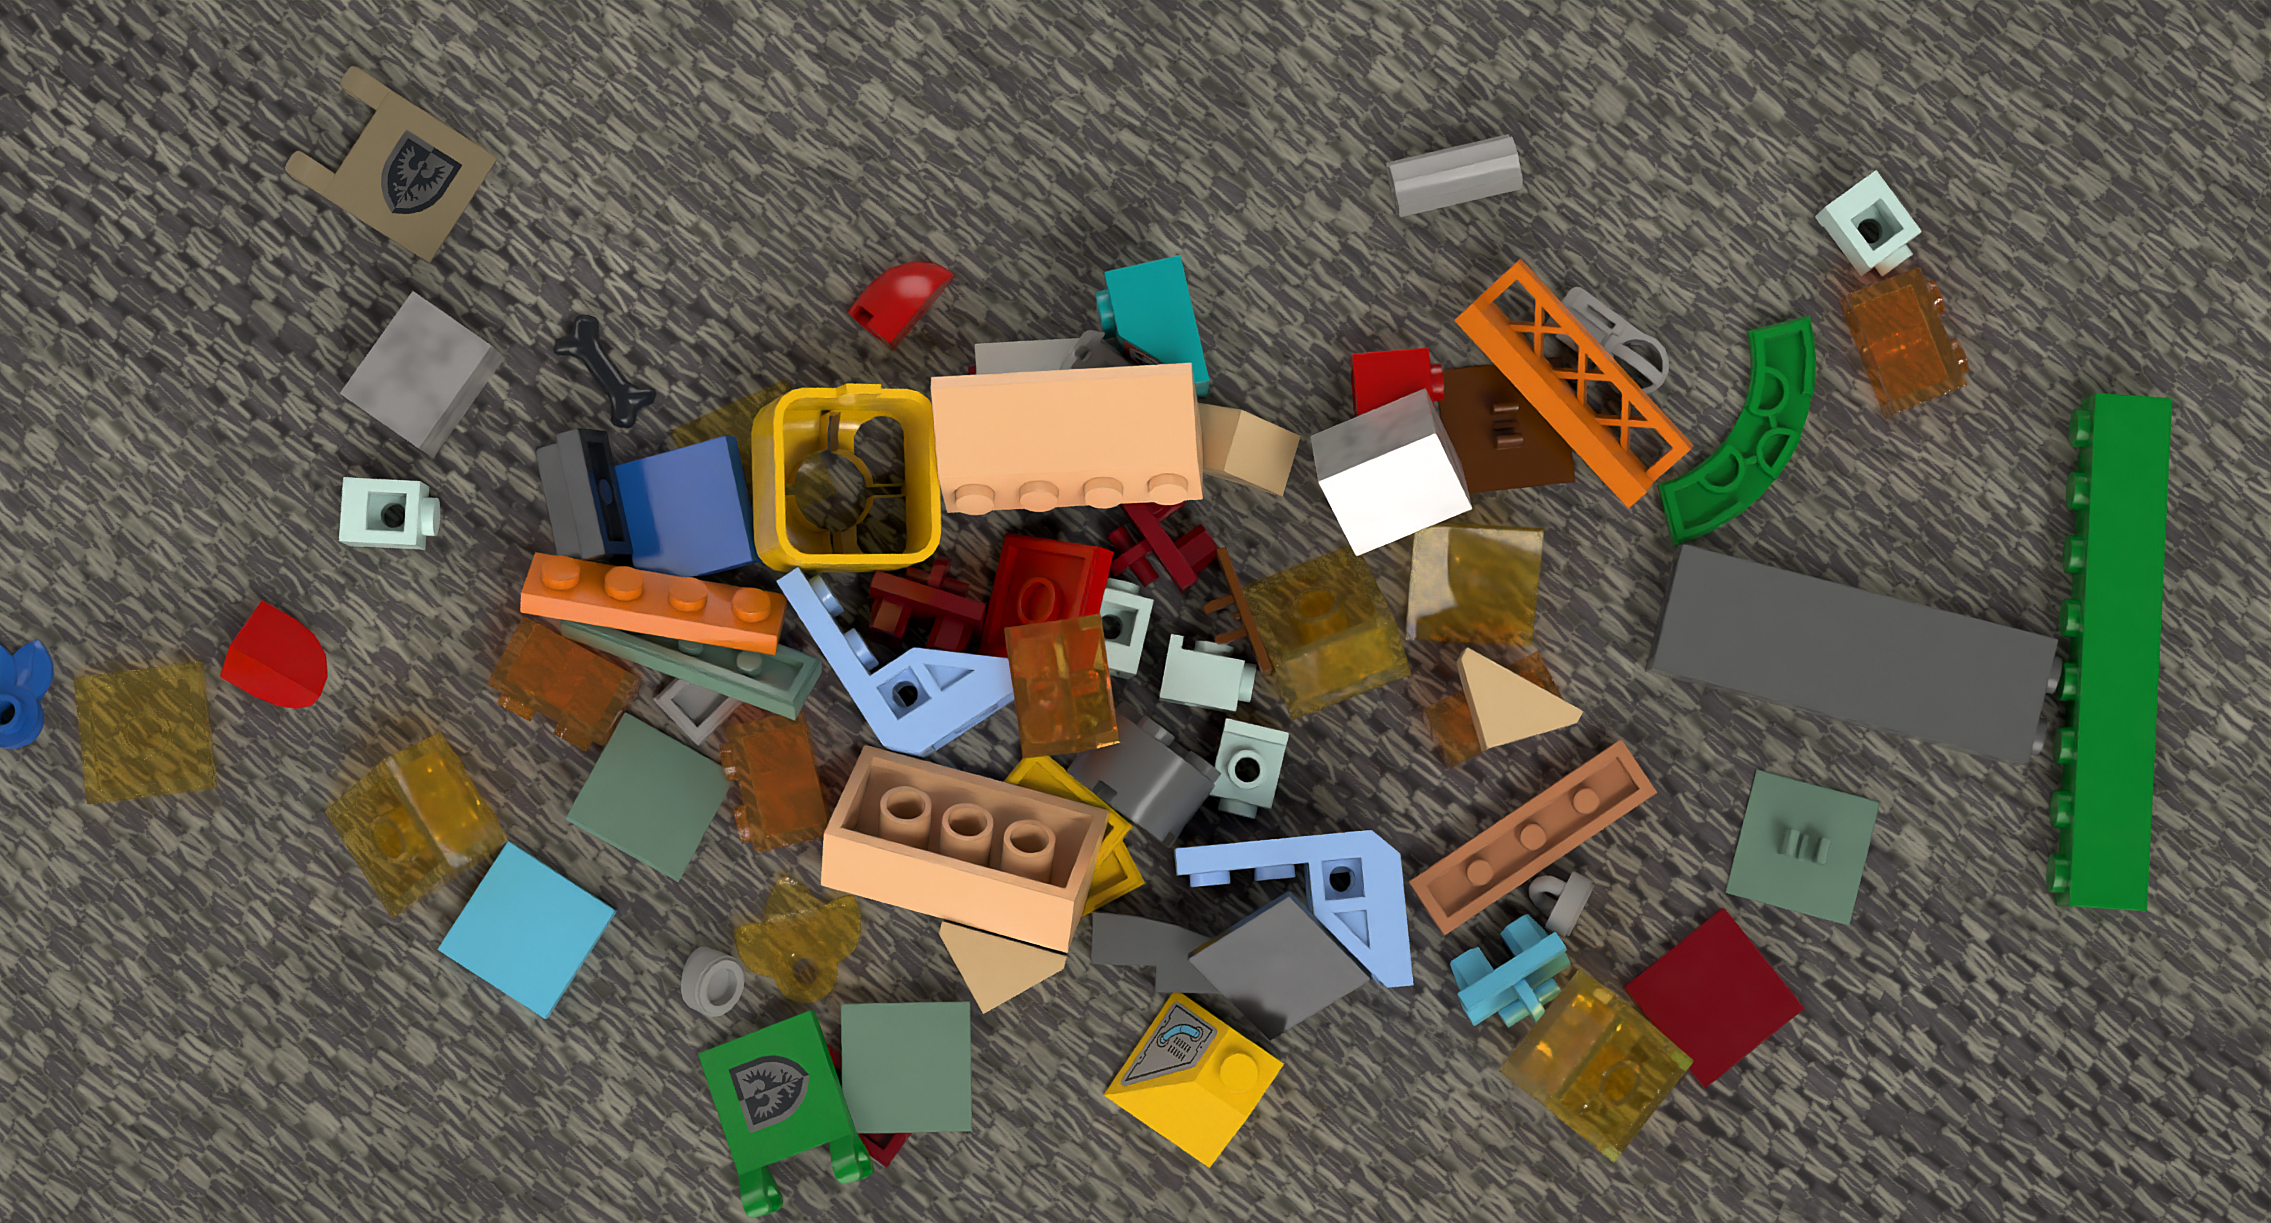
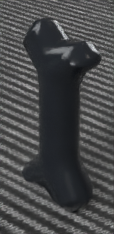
M584 314L577 316L574 320L572 332L569 335L556 339L553 348L554 353L558 356H571L580 360L608 396L611 403L610 421L613 426L625 429L633 427L636 423L638 411L641 408L654 404L657 395L656 390L651 387H638L628 382L603 349L599 340V321L596 317Z

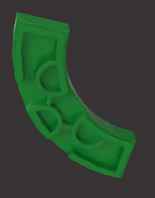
M1810 315L1749 330L1746 333L1750 351V379L1747 396L1734 428L1721 446L1702 464L1675 479L1656 485L1672 546L1708 534L1743 513L1778 478L1791 459L1802 437L1801 433L1808 416L1811 397L1815 389L1816 353Z

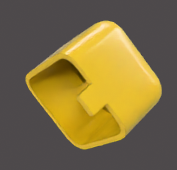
M844 384L837 388L794 389L759 410L753 420L751 431L753 526L756 551L764 564L773 570L790 573L797 567L804 573L876 572V570L890 572L922 562L934 553L939 545L941 536V502L932 403L927 397L918 391L909 389H881V384ZM829 416H832L830 430L831 453L842 455L855 464L864 476L866 487L901 486L900 495H874L867 498L865 509L856 523L845 530L833 533L834 554L830 542V530L821 529L808 521L798 508L795 495H785V487L795 483L796 473L804 460L813 454L821 453L828 449L827 432ZM878 416L891 417L900 423L904 432L905 483H873L872 474L860 458L854 455V435L861 424ZM906 495L907 542L903 554H863L857 545L856 524L866 517L873 505V499L903 497Z

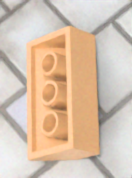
M1192 363L931 377L938 479L947 513L962 512L968 515H983L992 510L1011 509L1045 512L1055 507L1087 505L1106 509L1125 503L1155 502L1161 505H1175L1184 500L1203 499V440Z
M864 745L824 832L821 885L1067 953L1086 905L1108 821L1109 810Z

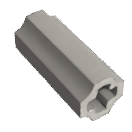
M1509 134L1386 163L1390 191L1396 214L1399 217L1523 189L1518 152L1513 137H1510Z

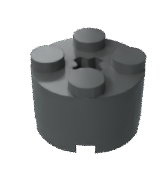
M1122 701L1115 710L1111 709L1066 770L1076 781L1087 787L1116 811L1143 827L1142 830L1168 848L1172 846L1214 789V783L1221 775V772L1192 751L1189 752L1175 742V737L1146 715L1142 716Z

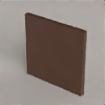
M1561 357L1547 358L1553 367L1562 368ZM1495 364L1442 370L1444 401H1439L1440 418L1462 463L1469 494L1575 482L1572 447Z
M1225 546L1217 549V560L1230 594L1207 603L1204 606V613L1211 615L1215 611L1233 604L1235 605L1237 612L1233 613L1234 620L1240 619L1243 627L1217 635L1215 642L1217 645H1227L1247 637L1263 678L1271 675L1272 667Z

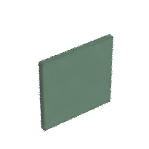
M625 712L565 820L679 882L737 774Z
M1756 769L1725 893L1849 926L1880 802Z
M970 1001L841 1004L842 1091L857 1134L972 1131Z

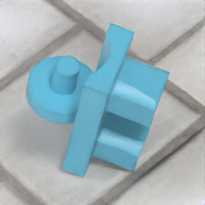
M1526 914L1506 926L1500 933L1502 940L1514 956L1510 961L1494 970L1480 948L1477 947L1468 950L1450 963L1460 990L1457 995L1463 1010L1474 1026L1497 1011L1508 1028L1528 1015L1539 1030L1551 1023L1543 1006L1562 994L1559 986L1551 977L1570 966L1571 963L1565 953L1567 951L1566 946L1557 933L1554 932L1548 936L1545 930Z

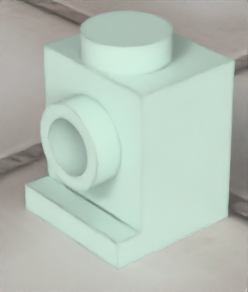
M1877 170L1825 206L1815 216L1860 276H1863L1874 267L1882 277L1913 255L1906 244L1922 232ZM1871 222L1878 228L1879 238L1877 242H1866L1857 230L1860 223Z
M343 477L340 542L353 547L425 550L426 536H437L440 524V502L438 498L429 497V486L421 481ZM392 505H401L405 509L404 523L396 528L388 527L384 520L386 510Z
M1107 579L1087 670L1130 679L1136 675L1154 601L1153 599L1138 596L1140 586L1118 579ZM1111 616L1118 620L1121 631L1117 638L1106 639L1101 636L1098 631V623L1102 617Z
M1171 634L1160 701L1232 714L1236 712L1238 700L1250 702L1257 665L1245 663V660L1232 658L1234 647L1196 641L1194 651L1182 649L1184 636Z
M1226 718L1214 766L1221 772V775L1214 783L1215 787L1209 794V796L1220 798L1219 811L1255 819L1258 807L1268 810L1272 808L1289 733ZM1251 758L1258 763L1260 772L1256 780L1243 782L1237 778L1235 765L1240 759Z

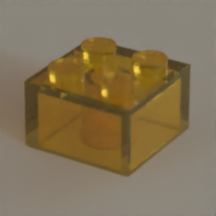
M1579 968L1499 1071L1568 1128L1615 1163L1694 1060L1627 1002Z

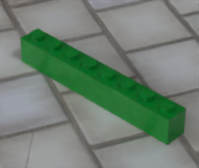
M2094 393L2082 400L2081 409H2074L2070 418L2069 442L2071 447H2079L2078 472H2070L2068 476L2066 506L2068 510H2076L2075 535H2067L2064 542L2062 564L2065 573L2073 574L2072 599L2065 598L2062 601L2059 615L2060 634L2062 637H2070L2068 662H2062V670L2056 687L2058 700L2066 701L2065 726H2057L2053 738V760L2055 764L2063 765L2062 790L2053 791L2049 809L2051 827L2060 828L2059 854H2050L2046 869L2047 889L2049 892L2056 893V906L2147 911L2172 398Z

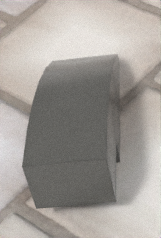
M1093 910L1091 964L1156 966L1155 992L1222 994L1187 960L1188 953L1214 937L1177 923L1147 916Z

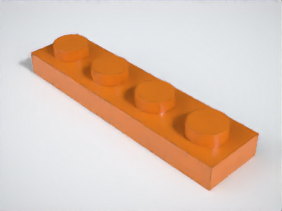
M535 552L521 592L520 612L776 655L786 616L788 599L785 594L763 591L757 588H744L703 581L693 577H679L638 570L628 566H614L573 559L568 556H555Z

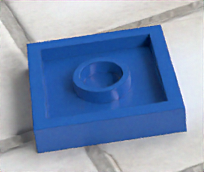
M723 436L615 466L634 552L632 560L635 569L679 577L700 578L762 561L757 554L754 544L753 512L736 437Z

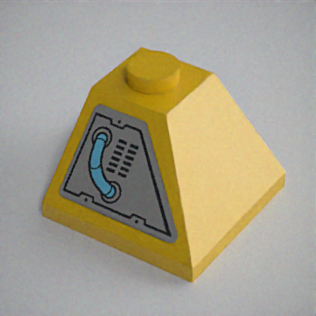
M1173 992L1104 1093V1096L1210 1168L1249 1117L1284 1063L1183 993Z

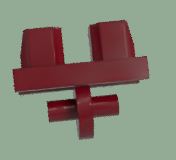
M1185 500L1175 505H1161L1155 502L1119 504L1143 540L1136 544L1123 525L1109 534L1108 538L1121 555L1111 563L1110 572L1116 578L1131 569L1145 588L1160 577L1146 558L1153 553L1183 594L1198 583L1199 578L1197 575L1205 570L1217 557V549L1219 547L1202 524L1174 543L1169 538L1160 523L1186 505Z
M941 555L937 556L931 572L910 565L907 568L905 578H901L876 570L870 585L871 618L869 639L874 643L893 649L901 648L908 627L912 625L931 631L926 649L966 653L970 644L979 646L984 628L983 618L986 604L966 598L970 584L948 577L952 561L950 558Z

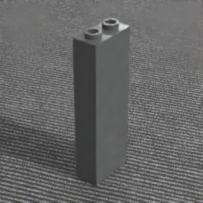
M1682 544L1674 551L1645 672L1969 755L2020 766L2029 764L2030 756H2038L2043 747L2047 733V719L2040 718L2045 694H2053L2057 687L2062 670V658L2055 656L2058 639Z

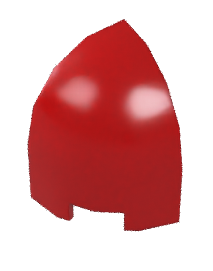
M911 261L888 268L867 286L846 314L890 350L894 351L955 278L956 274L937 263Z
M262 600L230 644L220 678L252 696L275 706L292 709L309 707L321 696L328 678L326 653L314 633L295 618Z

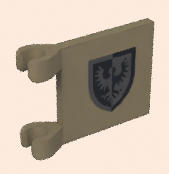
M351 66L342 77L340 85L347 94L375 110V114L336 174L301 151H296L292 154L286 163L285 170L298 182L430 264L498 160V157L398 95L356 66Z

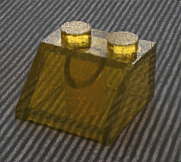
M1351 545L1241 587L1270 661L1272 677L1291 720L1298 719L1411 675L1396 620L1363 555L1356 556Z
M441 732L381 761L324 811L392 919L484 861L508 841L495 813L486 805L467 775L461 759L452 751Z

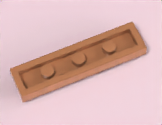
M1620 739L1416 875L1407 883L1441 934L1446 935L1655 795L1657 791L1622 739Z

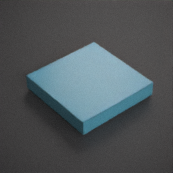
M508 841L437 950L542 1018L547 1019L618 910L513 842Z

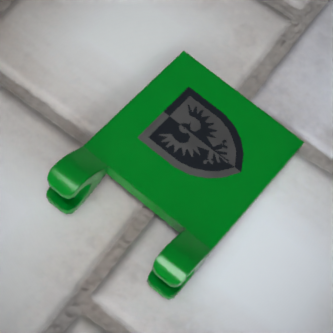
M809 1010L698 1053L739 1175L741 1202L745 1213L749 1217L756 1218L780 1210L783 1206L780 1189L766 1166L829 1143L834 1175L840 1183L847 1184L859 1181L873 1174L874 1167L871 1157L856 1132L815 1010Z

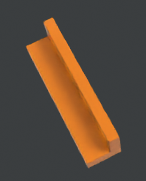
M1521 258L1454 320L1628 509L1648 492L1654 481L1694 446ZM1518 280L1535 298V322L1511 321L1493 301L1512 283ZM1545 310L1557 323H1545ZM1522 332L1534 333V345ZM1544 333L1568 334L1579 346L1578 369L1556 368L1552 366L1543 356ZM1588 357L1600 370L1588 369ZM1565 379H1578L1577 391ZM1587 380L1611 381L1622 392L1621 415L1597 414L1587 403ZM1631 403L1644 417L1631 416ZM1609 426H1621V437L1619 438ZM1630 427L1655 428L1672 448L1647 468L1630 450Z

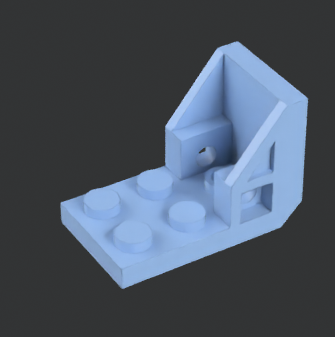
M797 567L776 581L882 745L891 751L926 758L1032 689L1028 678L1015 659L922 648L910 649L874 674H871L870 670L878 666L879 662L855 628L844 633L835 617L845 610L820 574L809 579ZM906 686H914L917 688L918 697L914 704L907 707L898 693Z
M1372 830L1177 848L1174 850L1176 876L1189 875L1190 887L1229 884V871L1253 869L1254 881L1295 877L1294 865L1303 864L1308 910L1372 973V978L1380 986L1390 988L1413 985L1401 855ZM1348 872L1350 875L1348 888L1342 892L1334 890L1329 882L1330 874Z

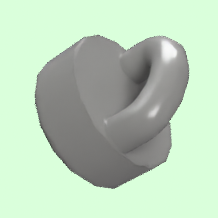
M1575 871L1572 872L1567 883L1547 875L1535 878L1529 886V897L1537 908L1550 914L1544 928L1556 932L1564 938L1566 935L1570 936L1595 886L1592 884L1593 880ZM1545 892L1558 896V901L1548 896Z
M705 946L696 948L688 957L682 972L681 993L684 1002L690 1008L707 1016H722L733 1008L742 994L745 982L743 966L738 959L716 949Z

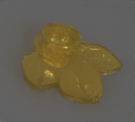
M783 877L775 885L768 898L765 910V924H745L734 929L739 957L752 972L774 978L777 987L788 999L798 1003L819 1001L826 997L834 988L838 978V963L853 953L858 946L861 936V914L858 903L854 896L846 895L831 901L821 908L819 901L807 888L791 878ZM804 958L813 960L818 966V976L809 984L799 982L794 974L795 965Z

